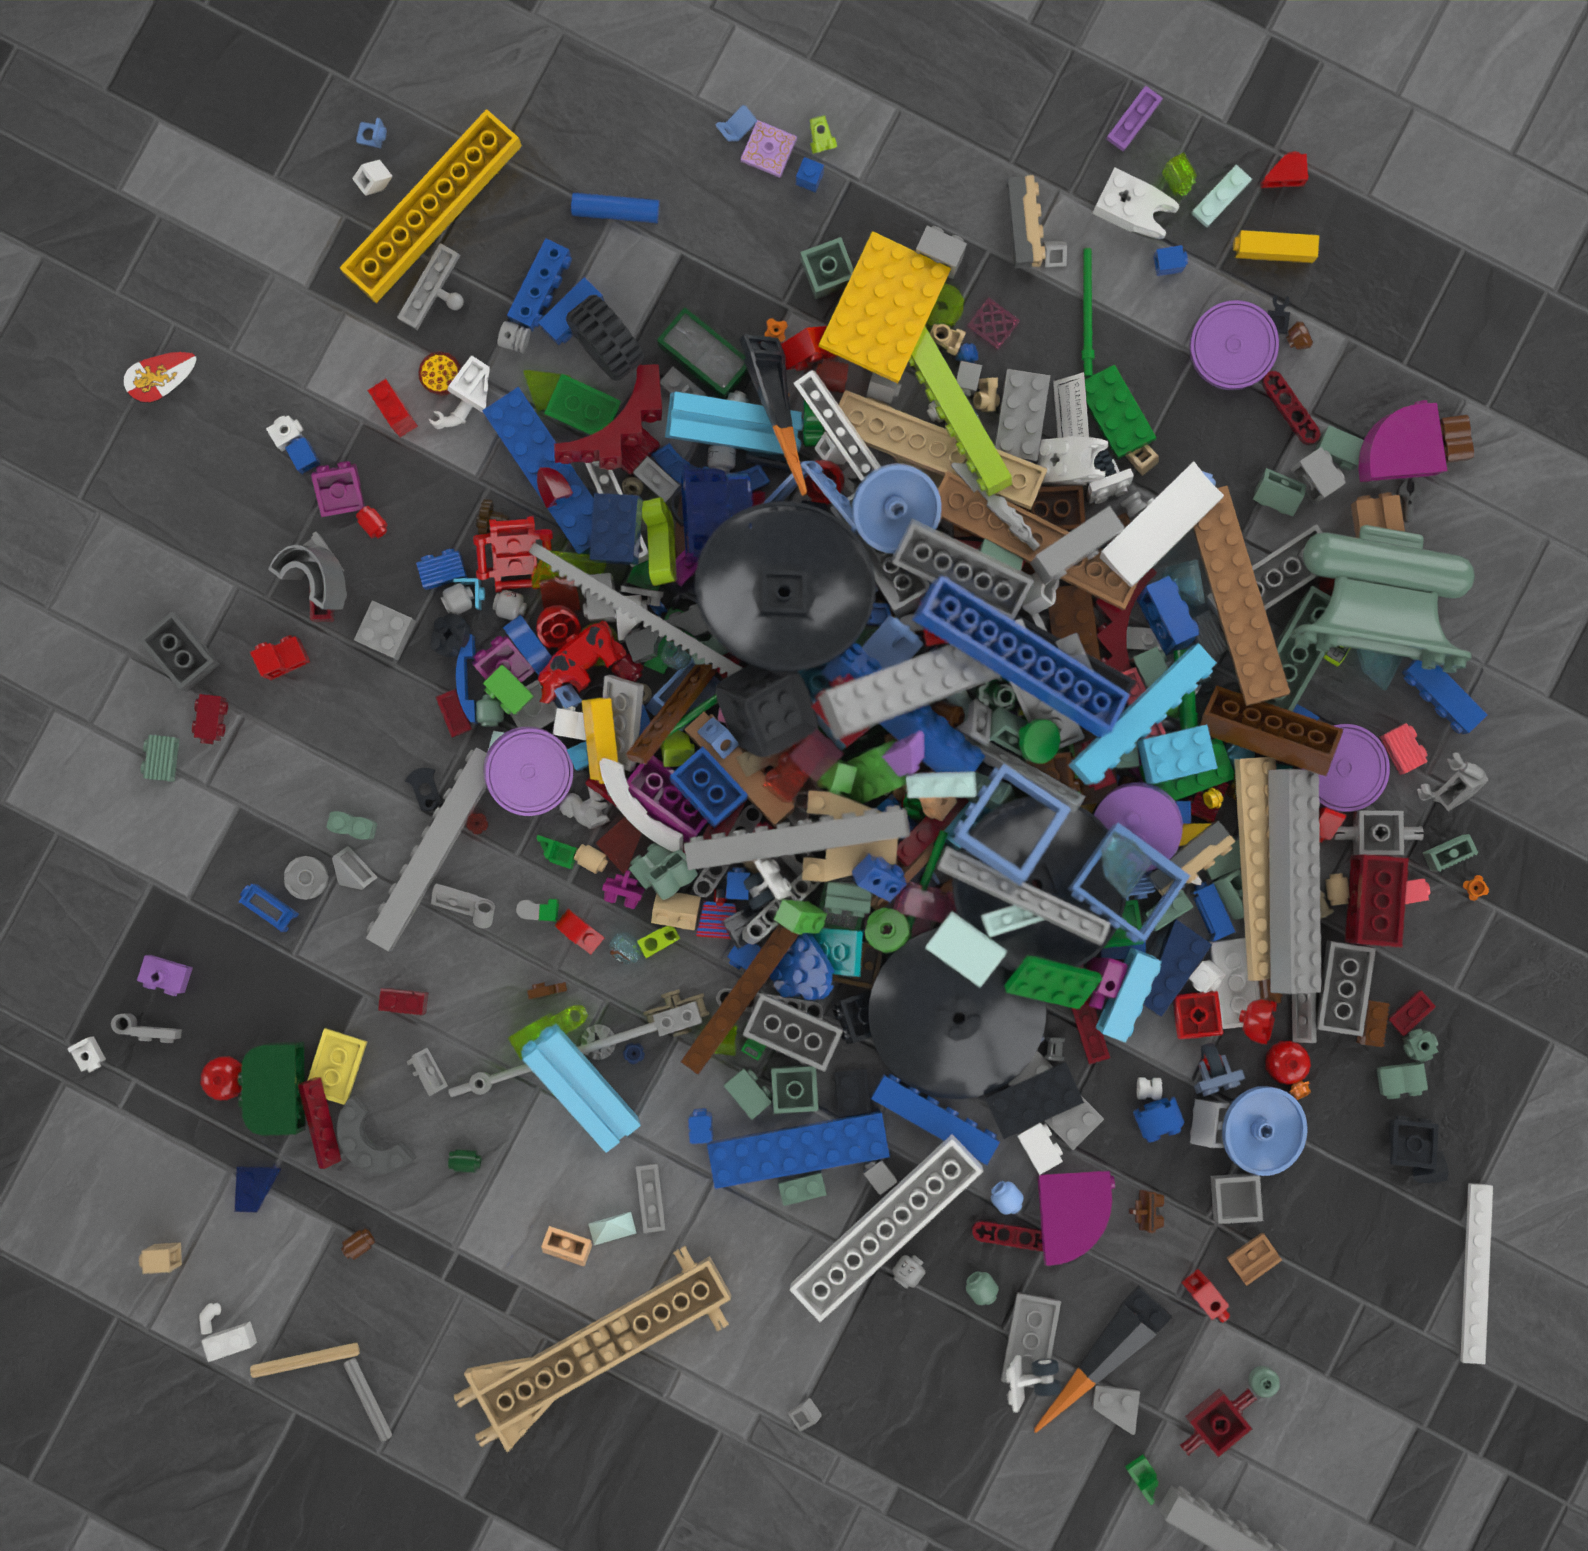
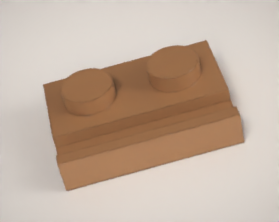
M1260 1233L1227 1257V1260L1246 1286L1282 1261L1264 1233Z

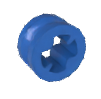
M661 601L660 606L649 605L659 618L662 617L661 614L663 612H668Z

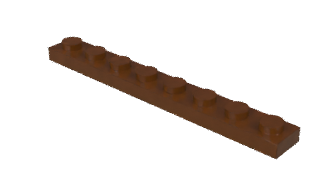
M781 924L777 926L680 1061L697 1075L701 1072L799 934L790 931Z

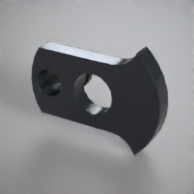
M431 768L416 769L405 780V782L412 785L421 811H431L442 804L433 778L436 770ZM423 783H428L431 786L432 790L429 795L423 796L420 793L419 789ZM428 800L434 801L432 807L427 806Z

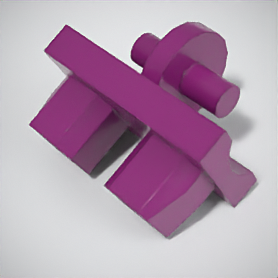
M626 870L624 876L616 874L615 879L607 877L602 890L605 891L604 901L615 903L618 895L626 897L624 906L635 909L638 901L641 900L645 888L637 886V880L630 878L631 871Z

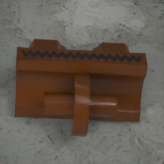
M1145 1189L1139 1190V1200H1135V1208H1129V1214H1134L1135 1222L1139 1223V1230L1155 1233V1229L1164 1227L1163 1216L1156 1215V1207H1163L1164 1195Z

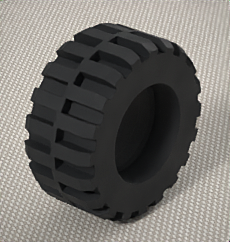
M597 295L588 296L567 313L566 322L577 340L612 380H621L643 362L644 353L641 351L642 349L636 339L608 304Z

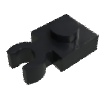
M1274 295L1273 306L1275 311L1268 310V315L1273 320L1278 334L1287 335L1290 312H1284V309L1289 305L1288 296L1285 298V303L1279 305L1277 303V295Z

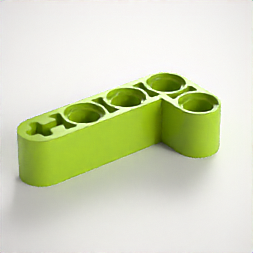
M662 497L643 501L642 518L647 525L649 575L651 582L654 586L674 582L677 576L672 514Z

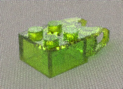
M573 1005L554 1016L552 1013L543 1016L509 1036L508 1039L520 1060H523L521 1051L524 1045L529 1041H535L540 1037L544 1029L557 1024L567 1034L586 1021L588 1013L583 1005ZM572 1010L580 1013V1020L578 1022L571 1019L570 1014Z

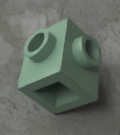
M1420 1028L1409 1032V1036L1402 1038L1405 1044L1404 1050L1411 1059L1425 1062L1432 1059L1433 1054L1438 1053L1436 1047L1438 1046V1041L1430 1031ZM1422 1043H1423L1424 1046H1425L1424 1049H1421V1044H1422Z

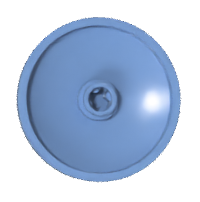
M906 464L882 466L867 475L858 486L852 503L853 521L860 536L870 546L879 551L894 554L911 519L936 530L941 516V499L938 489L924 472Z
M1270 1086L1251 1088L1239 1095L1229 1106L1222 1126V1140L1230 1159L1241 1169L1261 1176L1274 1175L1289 1168L1300 1156L1307 1138L1306 1116L1299 1102L1289 1093Z

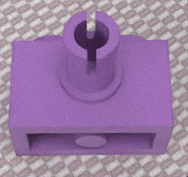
M145 955L137 981L142 982L143 987L153 990L159 987L164 989L165 994L177 996V993H185L193 967L157 956Z

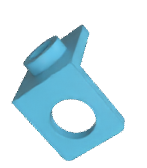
M477 578L453 579L455 584L475 585V608L481 610V600H485V588L481 587V580Z

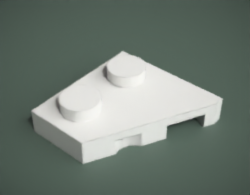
M470 356L448 386V391L483 413L482 410L486 408L490 367L475 357Z

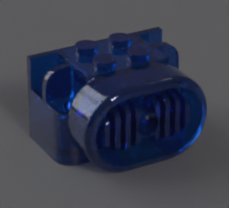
M684 465L680 478L685 563L698 562L702 550L712 534L730 517L753 506L751 479L748 473H725L721 469L708 467L689 469V465Z

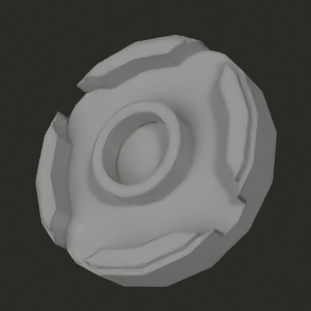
M298 857L288 864L284 872L286 889L291 895L299 899L308 900L316 898L323 893L328 884L327 868L315 857Z

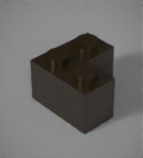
M862 941L860 976L833 974L832 981L872 989L880 970L883 952L876 950L870 943Z

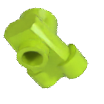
M825 115L811 118L810 130L813 142L810 145L812 153L836 148V139L831 135ZM819 125L824 126V130L821 133L817 132Z

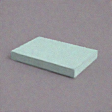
M953 912L950 913L925 947L979 987L982 986L1007 952Z

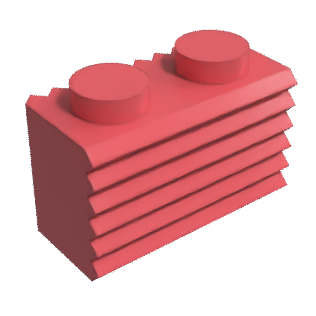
M1407 723L1379 736L1400 775L1406 774L1428 762L1425 758L1428 756L1425 748L1422 745H1418L1415 739L1417 737L1415 729L1411 725L1408 726Z

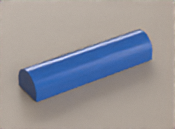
M573 193L571 213L572 216L658 223L660 201Z

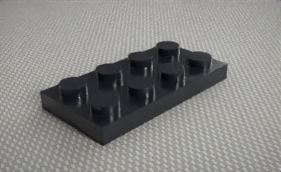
M1066 1062L985 1097L1003 1139L1084 1103Z

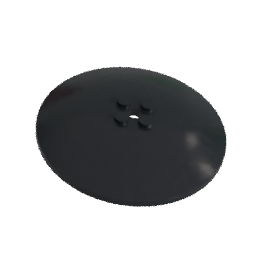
M788 501L769 502L740 511L726 520L712 534L703 548L698 561L695 593L697 605L706 627L728 652L740 660L759 668L772 671L794 672L826 664L839 657L855 643L866 627L873 609L875 576L870 558L863 544L841 520L811 505ZM782 588L788 589L790 595L788 597H781L778 594V590Z
M1033 797L1016 799L986 814L972 828L968 835L1020 869L1056 813ZM1080 806L1074 813L1070 811L1024 883L1030 885L1031 881L1036 879L1040 882V891L1102 920L1108 921V918L1104 915L1098 916L1089 909L1090 905L1085 901L1081 903L1071 896L1072 892L1068 888L1109 830L1093 814ZM1113 838L1080 885V888L1122 918L1127 898V874L1121 851ZM963 847L960 848L959 853L989 866ZM953 877V900L957 915L987 936L981 916L1014 905ZM1042 920L989 937V939L1007 951L998 965L1016 972L1027 956L1079 967L1096 956L1110 941L1117 929L1110 925L1103 944L1098 945L1054 923Z
M938 927L922 932L907 940L903 946L889 956L881 967L870 994V1031L876 1049L884 1063L907 1085L927 1095L939 1098H974L986 1095L1005 1086L1015 1079L1030 1063L1041 1043L1044 1033L1046 1002L1007 993L1004 986L1015 971L1000 965L995 967L981 987L976 985L925 948L940 928ZM956 1012H962L965 1015V1019L960 1023H956L952 1019Z

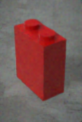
M387 379L367 390L390 427L399 437L418 427Z

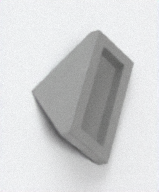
M349 846L332 857L339 885L363 890L378 878Z

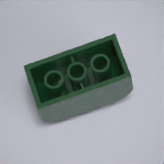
M304 1042L268 1043L251 1049L245 1055L242 1061L241 1072L238 1075V1083L242 1086V1094L239 1095L238 1103L239 1108H242L243 1121L246 1127L253 1133L258 1135H296L306 1130L305 1111L298 1084L305 1082Z

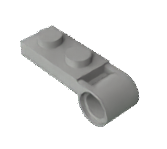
M435 884L432 892V905L473 916V923L479 928H488L492 925L495 905L492 901L468 892Z
M131 1013L118 1014L111 1021V1027L114 1032L138 1036L139 1041H152V1038H160V1042L173 1043L174 1039L181 1038L182 1029L137 1026V1019ZM122 1018H126L128 1021L126 1029H123L120 1025Z

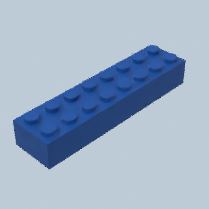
M517 387L482 411L540 498L541 495L537 484L539 468L548 467L555 469L567 480L573 494L567 499L565 497L557 499V505L549 507L548 510L580 558H583L590 553L594 498L570 463H555L554 444L557 443L525 395Z
M854 643L843 654L830 661L821 671V674L831 682L839 675L844 678L848 673L855 680L885 669L880 666L878 660L865 653L859 644ZM929 704L879 723L899 741L921 731L924 739V758L922 761L936 773L974 772L986 757L979 747L972 745L960 731L952 728L944 717L937 715Z
M881 1111L707 1143L715 1189L890 1157Z

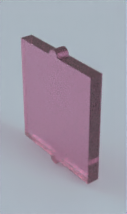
M816 729L789 757L801 767L800 770L802 772L805 771L817 782L843 756V753L832 744L831 739L828 740Z

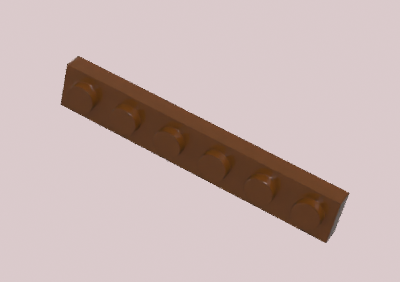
M705 663L694 665L626 753L630 761L642 764L648 763L716 674L717 670L712 668L713 665H706Z

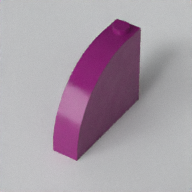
M1427 400L1417 401L1414 405L1401 408L1386 415L1370 429L1364 439L1359 455L1358 471L1360 482L1436 476L1447 471L1437 403H1428Z
M1110 1171L1038 1175L1044 1265H1058L1069 1262L1086 1253L1102 1236L1111 1214L1112 1189H1115L1114 1175L1110 1176Z

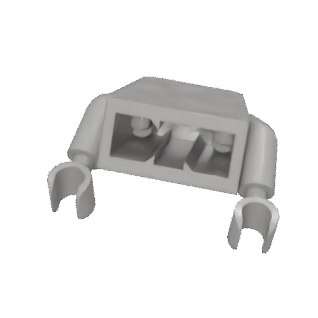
M1453 753V760L1447 759L1451 769L1459 771L1438 791L1431 792L1429 784H1422L1421 789H1417L1421 800L1424 801L1432 798L1433 801L1442 803L1450 811L1470 799L1488 782L1485 771L1476 764H1471L1467 761L1463 762L1459 753Z

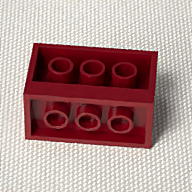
M1366 854L1351 855L1349 873L1350 898H1348L1349 904H1347L1344 943L1402 948L1409 858Z

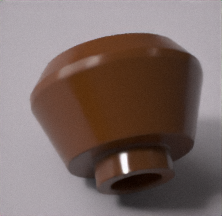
M1297 321L1288 330L1289 335L1286 336V339L1291 348L1296 347L1297 350L1309 349L1313 345L1312 337L1304 322Z

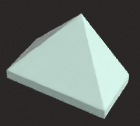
M631 1212L588 1224L594 1245L637 1234Z

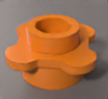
M773 318L767 321L768 328L764 336L779 338V341L783 342L785 340V329L788 328L787 322H778Z
M1476 875L1474 879L1463 883V888L1467 890L1468 897L1472 901H1476L1478 897L1489 893V888L1480 875Z
M1300 1081L1297 1084H1293L1290 1087V1095L1296 1100L1307 1096L1311 1092L1308 1086L1310 1084L1309 1081L1304 1083Z

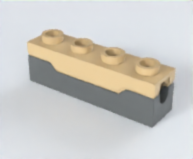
M1034 175L1009 177L1006 182L1014 269L1032 266L1039 267L1042 259H1045V247L1041 246L1040 238H1043V226L1039 225L1038 217H1041L1040 203L1037 204L1036 196L1039 195L1038 182H1034Z
M1214 821L1178 850L1170 861L1190 875L1187 880L1189 884L1198 877V871L1202 868L1205 870L1210 868L1215 863L1214 858L1219 854L1224 856L1233 849L1231 845L1235 840L1219 821ZM1158 868L1146 876L1162 897L1174 881Z

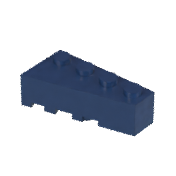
M1177 919L1170 922V927L1157 957L1161 961L1160 972L1154 977L1151 984V992L1143 1002V1006L1160 1017L1163 1016L1212 946L1211 943Z

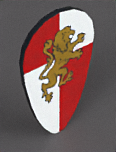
M173 352L148 358L132 365L124 376V387L127 394L132 399L141 403L159 401L170 394L190 375L196 363V356L192 353Z

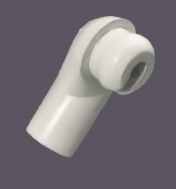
M207 1304L200 1313L201 1334L212 1333L211 1319L214 1315L221 1313L220 1304Z

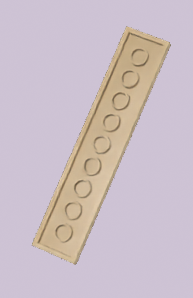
M845 390L839 406L867 446L945 476L947 471L959 476L951 467L952 463L966 464L968 460L965 455H960L956 447L958 442L954 436H949L946 429ZM996 449L1012 476V485L995 493V495L1005 497L1006 501L1031 510L1048 469Z
M1271 757L1234 759L1248 980L1250 981L1271 979L1268 770H1276V759Z

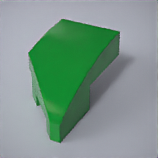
M537 835V840L542 846L546 859H549L551 863L573 869L574 857L578 848Z
M1142 1454L1126 1465L1125 1468L1149 1504L1153 1505L1155 1488L1158 1487L1159 1481L1156 1478V1472Z

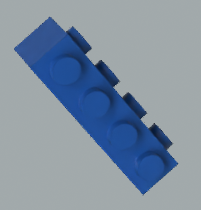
M545 238L507 314L510 321L525 328H530L532 332L535 326L539 327L538 322L543 318L541 314L544 308H548L552 302L553 296L551 294L554 288L558 289L562 282L561 274L563 270H567L571 264L572 258L570 257L569 249Z
M1413 660L1402 671V674L1405 676L1404 680L1410 686H1415L1420 691L1419 695L1426 702H1431L1436 707L1435 711L1442 718L1446 717L1450 721V727L1456 733H1461L1462 735L1470 733L1487 716L1477 703L1446 672H1443L1439 665H1436L1435 669H1423L1422 661Z

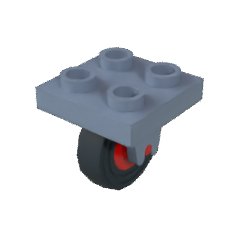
M1213 1043L1201 1046L1202 1061L1198 1065L1203 1081L1194 1085L1196 1094L1202 1093L1204 1097L1215 1094L1219 1091L1218 1088L1224 1087V1090H1229L1239 1086L1240 1081L1245 1079L1243 1071L1231 1072L1226 1056H1220Z

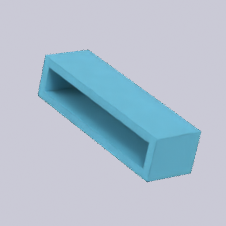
M1132 947L1124 962L1128 965L1118 995L1115 999L1108 998L1096 1025V1028L1102 1034L1126 1042L1127 1038L1133 1033L1135 1020L1142 1012L1143 1002L1151 992V984L1154 977L1159 974L1161 961L1156 957Z

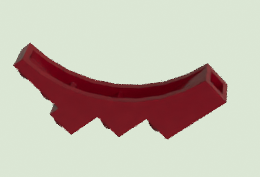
M659 364L637 366L636 383L631 398L617 418L605 428L579 440L554 444L555 463H592L599 461L600 469L614 470L622 468L621 445L635 446L642 444L641 422L653 423L662 421Z
M1153 568L1139 580L1124 610L1095 596L1097 601L1093 605L1109 623V625L1104 623L1097 629L1098 644L1110 657V659H1107L1105 656L1101 662L1121 673L1132 669L1127 652L1129 616L1142 589L1157 574Z

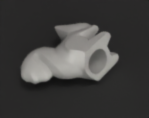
M588 787L590 799L584 802L576 793H568L559 803V809L563 815H566L568 818L574 816L580 824L588 829H594L610 822L608 816L602 813V810L608 807L607 802H602L605 798L590 787Z

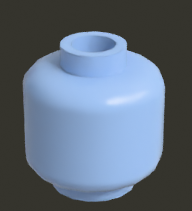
M1001 1181L992 1188L991 1202L1002 1214H1016L1021 1210L1024 1197L1014 1183Z

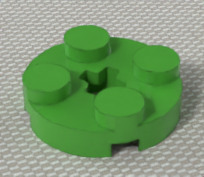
M880 908L874 911L867 920L868 924L865 929L866 939L871 946L883 953L898 950L911 936L909 922L899 910ZM885 925H887L888 927H893L889 935H883V932L885 931L883 927Z

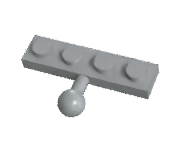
M441 243L439 244L399 313L398 320L418 330L436 297L446 301L447 306L452 310H458L463 306L464 300L459 293L450 294L441 289L458 261L459 253Z

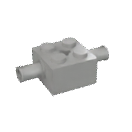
M1354 811L1353 826L1339 827L1337 832L1342 834H1335L1333 840H1353V855H1404V840L1422 841L1424 834H1414V832H1423L1422 826L1404 827V811ZM1375 831H1381V836L1375 835Z

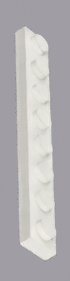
M1468 1183L1460 1359L1463 1363L1485 1364L1493 1198V1186L1487 1184Z

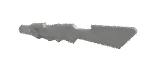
M952 463L951 467L974 493L977 490L987 500V507L1000 520L1008 524L1009 530L1017 538L1028 544L1033 551H1036L1041 546L1033 538L1031 528L1024 524L1023 517L1016 513V509L1007 505L1005 497L995 496V494L988 497L985 490L983 492L980 490L976 482L978 477L975 472L971 473L966 464Z

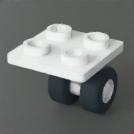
M771 858L756 860L755 864L760 872L751 875L743 881L746 890H749L753 897L749 901L753 911L766 906L775 897L777 900L793 895L790 891L792 889L790 883L786 878H782L779 873V865L774 859L771 860Z
M1015 1356L1014 1360L1010 1362L1009 1369L1006 1370L1007 1382L1011 1383L1008 1399L1009 1404L1013 1405V1412H1018L1025 1400L1024 1386L1034 1384V1393L1038 1396H1054L1061 1392L1060 1381L1053 1379V1375L1059 1372L1057 1360H1036L1032 1363L1033 1374L1022 1375L1021 1356Z

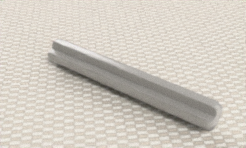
M351 1358L344 1363V1367L380 1441H385L392 1436L391 1430L356 1359Z

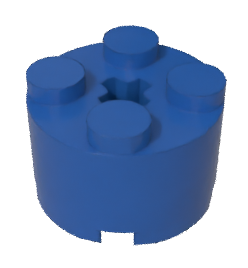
M1166 1097L1144 1105L1145 1110L1140 1112L1138 1108L1133 1112L1142 1137L1146 1138L1148 1142L1160 1139V1135L1168 1133V1135L1179 1133L1185 1123L1175 1097H1171L1170 1101Z

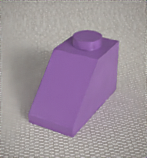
M921 731L895 742L882 756L899 777L907 773L911 775L920 767L918 764L924 758V739Z

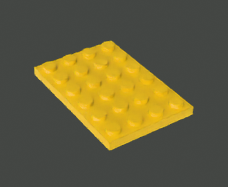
M872 231L818 347L898 384L951 268L937 263L922 254L915 253L916 251Z

